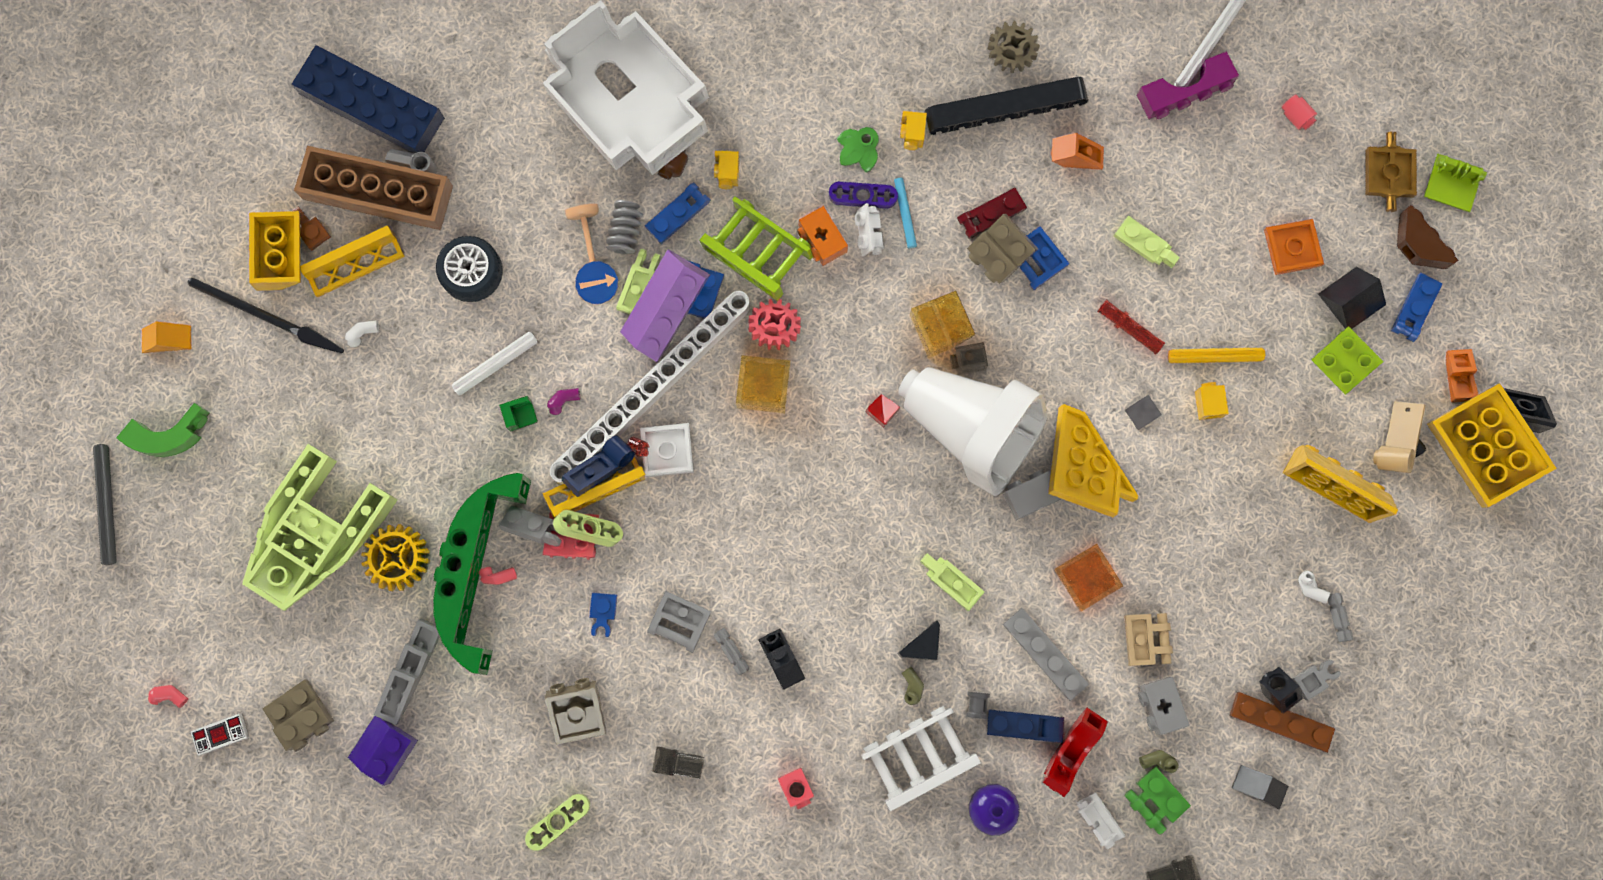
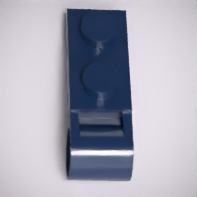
M615 435L606 441L602 451L563 474L562 482L579 497L627 466L633 460L635 452L618 435Z
M989 709L987 735L1063 743L1065 717Z

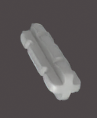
M1333 593L1328 598V604L1332 606L1330 612L1334 627L1338 629V632H1336L1338 641H1350L1353 639L1351 629H1348L1350 623L1346 608L1342 606L1344 602L1342 594Z
M723 628L717 631L714 637L718 643H721V648L730 663L734 664L733 668L736 673L742 675L749 670L748 664L745 660H742L743 656L733 640L729 639L730 635L727 630Z

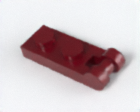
M1015 187L973 210L961 214L957 217L960 225H964L966 229L965 234L968 239H971L988 230L1003 214H1007L1011 218L1025 211L1027 206ZM977 218L980 224L975 226L972 219Z

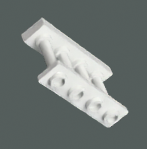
M941 706L930 712L931 718L925 721L919 718L909 723V730L901 733L898 729L886 736L888 741L880 745L876 741L863 748L865 753L861 754L863 760L871 757L889 792L887 794L889 799L885 800V803L890 811L981 763L975 753L969 755L968 751L965 752L947 718L948 715L954 713L952 708L945 709L944 706ZM937 721L956 755L954 758L956 763L948 767L946 763H942L924 729ZM916 733L934 768L932 770L934 775L926 779L923 775L920 776L902 741ZM892 745L911 779V787L902 791L901 787H897L880 754V751Z

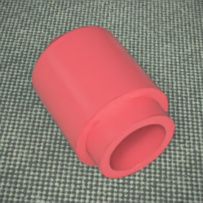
M1296 94L1281 107L1285 111L1283 114L1298 130L1302 127L1307 130L1317 121L1314 118L1317 112L1303 97L1299 98Z

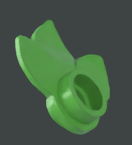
M864 127L859 131L847 129L838 136L837 141L844 146L840 153L841 165L848 166L859 162L865 172H869L875 166L878 160L876 147L879 143V136L874 129L870 127ZM865 135H870L871 140L869 143H863Z

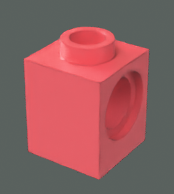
M801 767L778 778L790 807L796 805L797 809L811 804L810 798L814 797V794ZM795 782L801 783L805 788L804 793L799 797H795L790 793V786Z

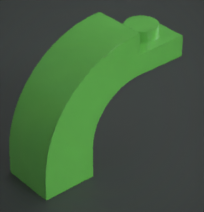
M194 403L174 427L162 432H153L143 423L131 419L116 439L127 447L149 456H174L190 449L202 438L195 431L206 424L207 416L210 412Z

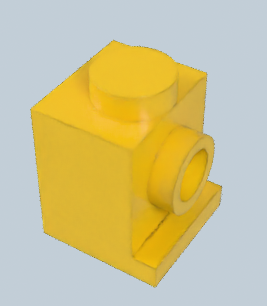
M903 111L900 138L904 139L905 149L917 150L918 148H923L927 113Z
M715 151L714 178H718V187L721 189H732L733 186H738L739 151Z

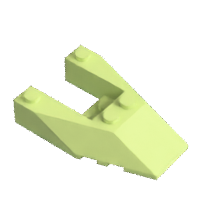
M307 444L264 508L263 522L261 528L258 529L254 552L251 553L242 582L244 586L283 611L290 608L350 560L370 535L381 525L398 500L379 487L369 483L341 525L309 504L337 462L310 444Z

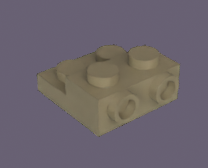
M1003 214L967 248L970 252L968 256L971 261L976 265L981 264L987 270L985 276L991 282L995 283L997 281L999 284L1005 282L1038 250L1034 243L1007 214Z
M582 678L575 681V685L565 687L563 683L552 685L550 690L546 691L545 702L556 745L606 735L596 681L590 682L589 678Z
M304 679L262 708L274 727L273 732L285 751L294 750L297 752L308 745L307 739L313 735L318 737L330 729L328 725L334 721L307 679Z

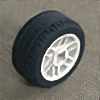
M461 236L451 240L450 243H447L441 249L436 260V275L440 284L452 297L460 301L477 302L482 299L484 300L495 292L502 279L503 266L499 255L491 244L479 237Z

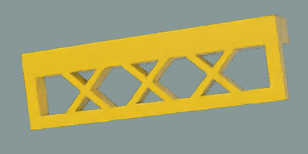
M387 225L301 265L300 270L302 275L308 279L315 296L318 298L405 257L394 232ZM393 243L397 251L396 254L390 257L380 255L385 245ZM366 254L375 256L372 265L368 267L359 265L362 256ZM346 264L353 267L349 276L345 278L337 276L341 266ZM321 275L331 277L326 287L318 289L315 278Z
M635 456L631 461L634 467L633 470L625 474H620L617 471L613 475L612 480L596 485L579 497L573 494L571 490L570 492L564 491L568 489L565 484L542 493L553 518L564 510L574 512L645 480V473L642 467L639 466ZM557 493L568 496L566 501L555 506L550 499L551 496Z

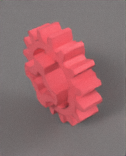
M769 299L768 305L760 302L759 309L754 307L752 315H749L750 324L748 331L752 332V340L759 339L758 345L761 347L765 343L768 350L772 348V345H776L777 350L781 349V344L790 347V340L796 341L797 334H800L801 317H797L798 310H790V303H787L785 306L782 305L781 299L777 301V304H774L772 299ZM763 318V321L761 322V325L759 326L758 323H759L760 319ZM790 323L791 327H790V329H789L788 331H786V328L788 327V324Z

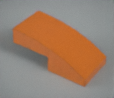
M1472 349L1447 350L1446 368L1451 403L1466 402L1479 395L1474 378L1477 367Z

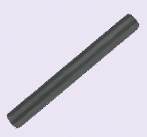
M97 444L93 446L100 561L102 565L116 564L117 559L109 447L105 444Z

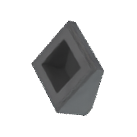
M1149 395L1125 410L1137 430L1142 429L1162 415Z

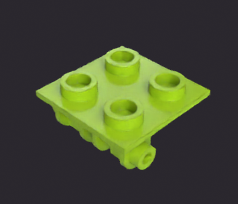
M1437 154L1424 197L1470 213L1480 180L1483 181L1487 172L1483 171L1484 169Z
M1349 326L1311 359L1345 395L1384 362Z

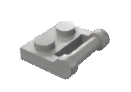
M665 591L647 633L652 635L658 634L686 647L687 651L693 653L711 611ZM662 618L692 630L691 638L660 625Z

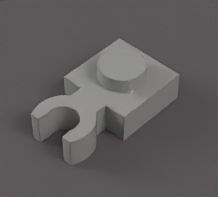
M1333 660L1322 662L1319 670L1315 665H1312L1292 678L1300 686L1305 700H1310L1329 688L1325 680L1337 679L1341 675L1340 671H1336L1333 674L1328 672V666L1334 663Z

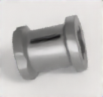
M968 692L967 695L970 697L969 712L966 713V717L988 719L986 711L987 699L990 698V694Z

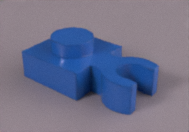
M592 593L589 618L596 619V623L591 628L592 636L597 635L599 627L605 628V637L610 636L611 628L608 625V620H615L618 595Z

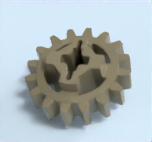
M1013 21L1012 26L1004 22L1002 29L997 26L995 34L990 35V42L987 47L988 50H991L989 59L995 58L994 66L1001 64V71H1005L1008 67L1011 73H1014L1015 68L1023 72L1024 65L1030 68L1032 60L1037 58V52L1040 44L1036 43L1038 35L1031 36L1033 28L1024 29V22L1020 27L1017 26L1016 21ZM1003 37L1004 42H1002L1000 46H998V42ZM1029 48V52L1023 57V51Z

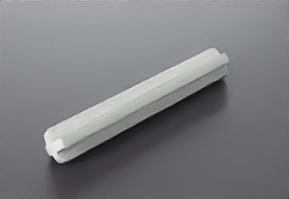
M527 332L452 384L453 390L458 395L464 394L537 344V339L531 332Z

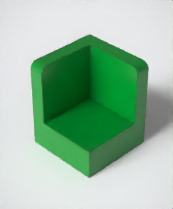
M528 396L499 405L505 426L510 432L538 422L532 401Z

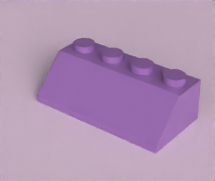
M668 249L620 333L636 350L657 362L665 353L710 274Z

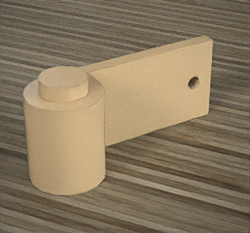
M1394 401L1386 444L1374 452L1373 462L1377 464L1379 470L1403 473L1412 472L1425 404Z

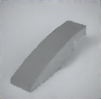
M423 619L417 621L409 643L405 644L397 666L391 671L374 716L395 725L399 724L440 638L435 624Z

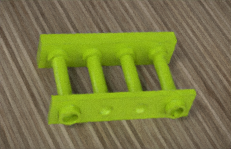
M734 196L732 201L737 209L736 213L717 236L710 237L704 233L699 241L704 250L778 301L783 295L780 281L801 255L809 260L813 258L811 245L803 238H795L754 210L755 207L748 200L743 199L741 201ZM746 216L756 224L739 245L730 251L724 246V242ZM763 229L774 235V238L754 262L747 263L743 260L744 257L742 255ZM782 242L793 248L792 252L773 275L767 277L762 273L761 268Z

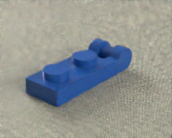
M691 183L682 194L645 225V228L661 245L710 203V198L706 194L703 195L695 183ZM691 197L696 201L693 206L687 202Z
M1423 273L1418 274L1391 331L1396 334L1401 333L1407 336V340L1415 342L1420 335L1421 328L1443 283ZM1405 321L1413 323L1412 327L1405 325Z

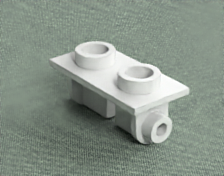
M868 203L858 209L855 215V224L859 230L858 247L861 249L862 257L871 251L873 255L882 254V249H884L882 232L873 231V229L881 228L880 213L876 206L869 207Z
M1096 792L1077 802L1078 812L1081 813L1089 826L1092 825L1094 827L1093 832L1100 841L1101 846L1109 849L1115 845L1114 842L1125 837V834Z

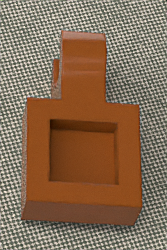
M299 206L292 210L300 212V237L311 251L331 238L316 216L309 220Z

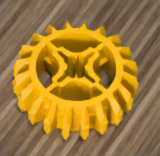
M398 524L396 529L393 525H387V533L384 529L379 528V537L371 534L370 538L373 540V543L366 542L364 544L366 548H369V551L361 553V556L368 558L367 561L361 563L362 566L370 567L364 574L372 576L371 583L376 584L379 582L378 587L380 589H384L387 586L388 591L393 592L397 586L399 591H404L405 584L412 588L414 586L412 578L416 581H421L422 578L417 573L419 571L427 572L426 568L421 567L422 563H430L429 559L423 558V555L429 554L430 550L427 548L421 549L426 545V540H419L421 534L419 532L413 533V528L409 526L404 530L401 524ZM394 538L406 539L403 544L400 543L394 548L386 544L387 541ZM411 547L414 552L412 565L407 561V555L411 551ZM379 551L384 556L380 569L377 561ZM390 552L400 554L397 557H400L399 561L402 564L394 561L391 562L393 558H391L392 554ZM398 567L406 572L396 578L385 576L388 571L391 572Z

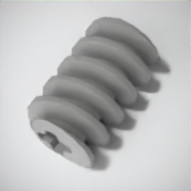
M618 200L614 203L616 209L612 212L614 219L610 221L612 228L608 230V234L611 237L606 239V243L609 245L606 248L620 254H634L635 249L629 246L637 244V240L631 237L639 235V231L633 228L634 226H641V222L635 220V218L643 217V213L637 210L640 208L639 204Z

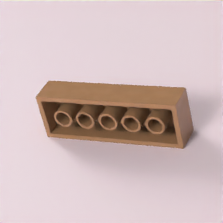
M307 145L294 191L306 201L441 230L453 185L447 176Z

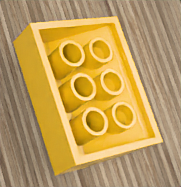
M1500 383L1427 423L1429 429L1481 508H1489L1557 469Z
M1311 445L1297 447L1283 471L1284 475L1368 523L1396 515L1398 512L1392 495L1385 492L1383 486L1374 482L1369 483L1362 479L1363 475L1354 470L1348 471L1341 467V463L1338 460L1320 455L1319 450Z

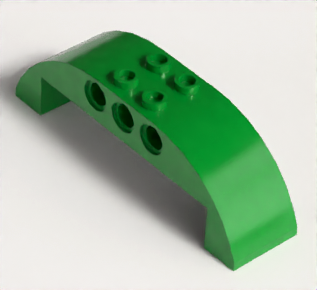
M513 473L494 479L478 488L466 499L450 525L446 542L441 544L439 555L442 559L440 567L437 566L434 572L436 584L433 597V614L437 631L450 655L462 667L474 674L488 675L493 650L464 645L479 581V570L482 568L497 499L526 505L531 480L521 473ZM467 537L466 544L462 546L463 539ZM461 561L460 569L456 570L457 564ZM455 586V593L451 596V589Z

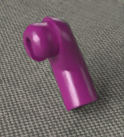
M579 388L557 391L547 403L550 414L559 415L562 412L561 406L565 402L580 400Z

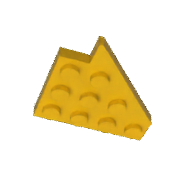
M1063 404L1058 408L1048 494L1113 518L1118 515L1120 498L1134 502L1138 499V494L1086 413Z

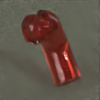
M630 437L627 440L626 444L633 451L636 450L635 455L637 457H647L649 455L648 448L650 446L648 442L636 437Z

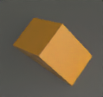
M156 321L142 329V353L192 349L190 325Z

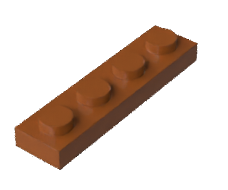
M1237 692L1229 715L1327 753L1336 729L1291 711H1286L1283 714L1274 705L1241 692Z

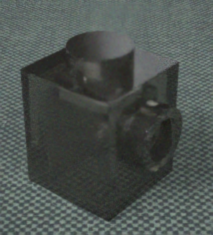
M984 342L954 348L953 355H950L952 370L956 369L957 375L986 371L988 361Z

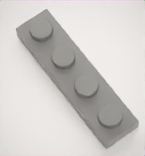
M1023 608L1018 610L1003 624L1069 701L1074 699L1089 685Z

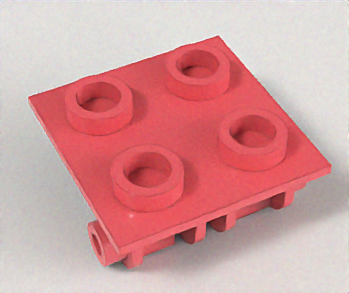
M550 512L549 518L554 520L552 513ZM585 514L599 518V515L596 514ZM584 523L586 532L593 534L592 527ZM555 531L550 533L561 539L560 545L556 547L544 543L543 555H548L550 558L564 556L565 558L572 557V559H575L576 557H582L590 560V558H595L596 556L594 543L563 536Z

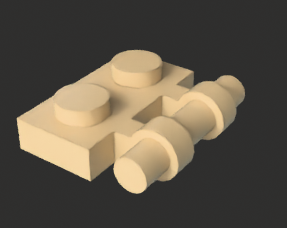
M1167 613L1157 614L1158 624H1152L1151 614L1125 615L1128 666L1155 665V654H1161V664H1172L1171 654L1173 653V646H1170L1169 641L1171 625L1168 623ZM1153 632H1159L1160 646L1154 647Z

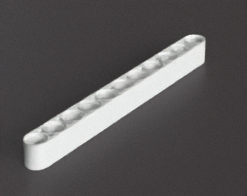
M735 291L718 305L552 464L550 468L552 479L560 485L564 484L562 479L557 477L559 469L566 467L570 471L602 451L603 445L608 439L615 435L620 437L748 314L750 303L747 294L742 291ZM736 300L745 302V306L741 309H735L732 305ZM718 317H726L728 322L723 326H719L715 323ZM702 333H708L711 336L709 341L704 343L698 341V337ZM684 350L693 351V355L689 359H682L680 357ZM668 366L676 369L675 373L671 376L663 375V370ZM656 383L658 385L657 390L654 393H647L645 389L648 384ZM638 400L640 401V406L636 410L628 409L629 402ZM617 416L622 418L620 426H610L612 418ZM596 434H604L605 438L601 444H593L592 440ZM578 451H586L587 455L583 461H575V454Z

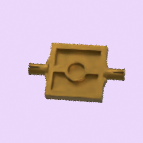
M1392 131L1386 133V146L1368 147L1365 150V195L1386 198V212L1397 211V198H1414L1417 195V149H1404L1397 146V132L1392 133Z

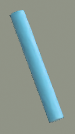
M903 178L894 179V184L898 192V203L908 249L917 247L904 180Z

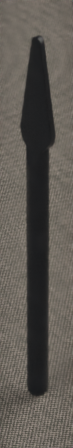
M190 278L187 281L190 287L298 336V339L303 343L341 354L344 353L343 348L308 326L300 327L196 278Z

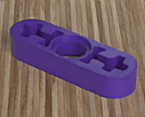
M838 181L830 186L829 199L835 205L862 207L868 203L869 207L876 206V208L889 209L896 204L898 192L891 185ZM837 188H841L843 193H850V189H853V200H849V195L847 194L837 198V195L833 194V192H837ZM860 190H866L869 192L870 198L866 201H860L856 194ZM874 190H877L878 196H883L885 192H889V195L894 198H890L889 202H885L883 197H877L876 202H873Z

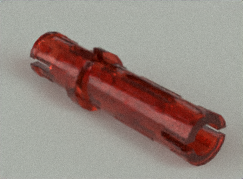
M1106 299L1097 312L1113 322L1115 328H1121L1155 355L1164 346V341L1129 317L1127 311H1121L1109 300Z

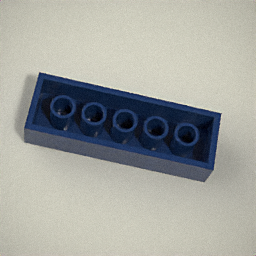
M315 45L291 84L301 96L411 153L425 152L445 119L440 109L318 45Z

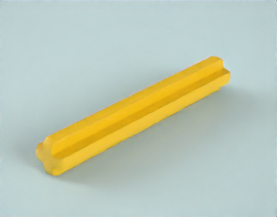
M1264 348L1171 349L1168 351L1169 363L1262 362L1265 360Z

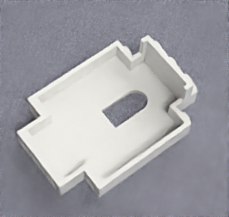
M600 0L595 5L590 6L577 19L570 21L564 29L552 35L544 43L546 46L545 52L549 60L558 70L543 82L548 94L615 170H618L635 156L653 175L708 132L705 120L695 110V108L709 98L706 86L636 11L616 25L611 19L606 5ZM604 63L615 64L636 87L619 101L596 77L597 68Z

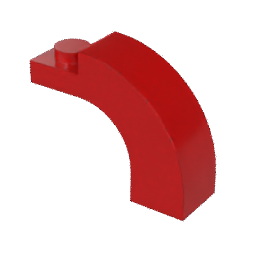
M1086 707L1063 739V743H1060L1044 771L1045 777L1042 783L1065 797L1069 793L1084 759L1102 738L1108 721Z

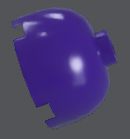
M988 784L978 788L972 795L969 802V816L973 825L980 832L990 836H1001L1010 832L1017 824L1020 816V807L1015 794L1008 788L999 784Z

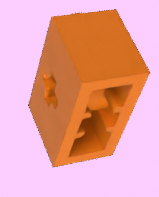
M824 206L798 220L799 229H797L800 238L808 241L811 245V252L815 262L820 261L822 266L848 252L846 241ZM817 234L825 236V240L822 241L821 238L817 239Z

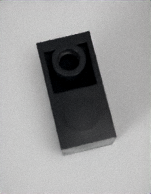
M780 628L758 639L783 690L806 679Z

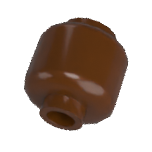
M686 149L658 170V175L667 180H671L672 177H680L689 159L685 153Z

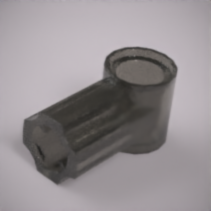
M656 746L652 772L701 779L705 757Z
M1193 855L1184 856L1183 860L1180 861L1174 859L1171 861V864L1145 872L1147 880H1201Z

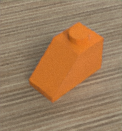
M1078 133L1052 138V162L1066 168L1102 170L1104 146Z

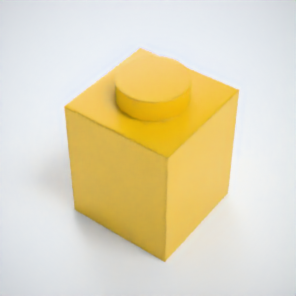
M1216 382L1201 384V387L1195 391L1198 420L1223 418L1229 414L1225 385L1216 386Z

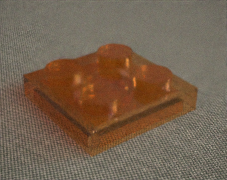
M1098 544L1093 545L1054 569L1080 612L1123 587V584Z

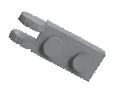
M514 506L509 508L499 524L502 531L541 544L546 543L557 547L562 542L558 536L550 533L551 531L557 532L553 526V519Z

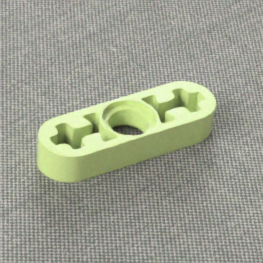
M570 510L562 511L553 520L554 529L560 535L606 547L614 546L623 537V531L617 523ZM584 523L592 527L593 534L586 532Z
M575 794L532 827L525 836L528 848L534 851L545 848L584 817L590 810L589 799L583 794ZM574 799L576 801L583 800L585 804L582 806V809L584 811L581 813L577 810L572 813L571 816L574 820L570 821L569 815L562 808L566 807V810L569 811L574 806ZM557 814L565 819L564 827L559 830L551 825L552 817ZM545 823L548 831L554 834V836L550 838L548 833L542 837V845L539 843L533 844L531 841L534 838L532 833L539 834L544 831L545 828L542 827V824Z

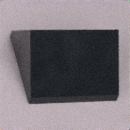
M1355 267L1318 293L1345 329L1348 326L1353 329L1387 305L1381 280L1358 267Z
M1503 388L1532 432L1542 433L1556 427L1557 422L1546 397Z

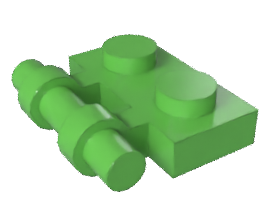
M1155 766L1136 783L1143 791L1141 794L1137 795L1130 789L1124 795L1130 802L1129 806L1134 811H1138L1146 820V825L1150 829L1153 828L1159 835L1167 829L1161 822L1164 816L1173 823L1191 807L1186 799ZM1148 799L1157 806L1158 810L1155 813L1146 806L1145 802Z

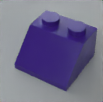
M374 716L351 751L348 759L362 773L383 786L389 785L418 740L394 724Z

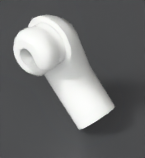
M378 321L356 323L345 335L348 346H359L361 343L360 337L363 334L379 332Z
M1302 572L1298 582L1303 595L1326 604L1330 592L1318 588L1312 572Z

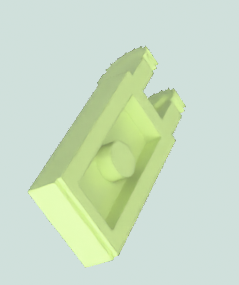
M640 249L635 264H632L616 306L617 311L631 314L657 269L661 255L655 253L649 269L642 267L647 256V250Z

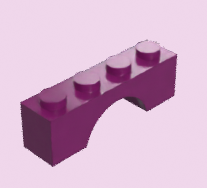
M1225 51L1204 61L1200 68V80L1196 84L1189 87H1177L1161 78L1142 86L1137 93V97L1148 120L1154 117L1159 120L1169 115L1173 109L1177 108L1180 111L1189 107L1192 101L1197 99L1200 102L1207 100L1213 95L1212 93L1218 90L1221 93L1234 87L1239 74L1228 52Z

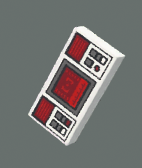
M237 714L190 731L198 756L249 738L242 714Z

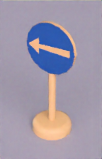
M584 204L565 210L566 217L569 220H581L590 263L585 264L578 271L576 289L585 301L592 304H603L615 296L618 289V277L610 265L595 260L587 218L597 215L599 208L598 204Z

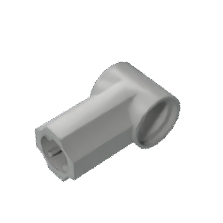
M390 149L387 152L386 163L419 170L422 164L428 163L420 171L437 173L436 164L427 153H410Z

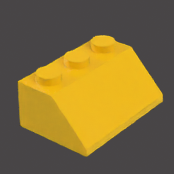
M299 211L249 213V283L256 291L283 290L301 283Z

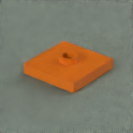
M1313 219L1270 226L1264 229L1275 275L1322 267L1324 265Z

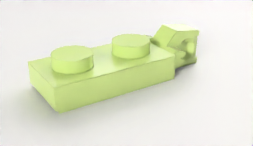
M1130 216L1125 219L1113 236L1151 263L1160 265L1163 262L1173 268L1180 258L1170 250L1172 247L1167 244L1168 242Z
M928 553L920 560V563L929 569L926 575L930 580L967 611H970L984 594V591L948 560L940 557L936 561Z

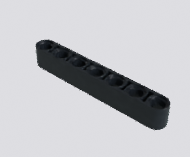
M1073 77L937 104L926 108L924 112L927 113L926 121L930 135H936V132L947 133L957 131L961 127L967 129L982 126V123L986 122L987 124L1002 122L1006 118L1012 120L1027 117L1031 113L1033 115L1051 112V109L1062 110L1072 108L1076 104L1082 106L1088 103L1089 99L1083 77Z

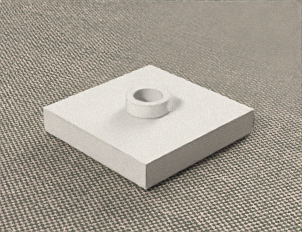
M689 423L640 428L645 477L694 473Z

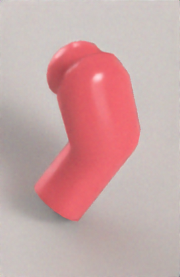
M489 566L479 570L480 580L484 584L500 585L517 579L513 567L494 574Z
M172 685L154 687L148 694V701L153 705H158V703L164 700H170L177 707L181 708L188 701V698Z

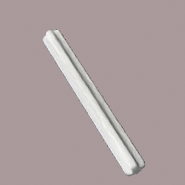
M1231 0L1176 80L1175 86L1188 87L1246 0Z

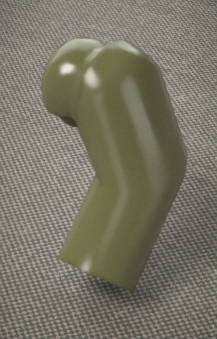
M911 666L901 674L908 682L904 700L907 704L914 705L918 704L922 698L924 684Z
M1157 750L1139 757V762L1143 769L1156 765L1164 771L1175 773L1179 768L1177 760L1163 750Z

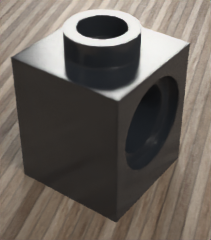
M1280 667L1267 672L1259 681L1264 696L1283 714L1303 699L1300 686ZM1277 687H1284L1281 690H1274Z

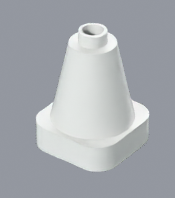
M927 367L920 373L911 370L904 377L899 387V395L905 398L904 409L962 463L969 482L993 496L999 495L1010 482L1039 438L1047 420L1043 394L1017 380H1013L1003 389Z

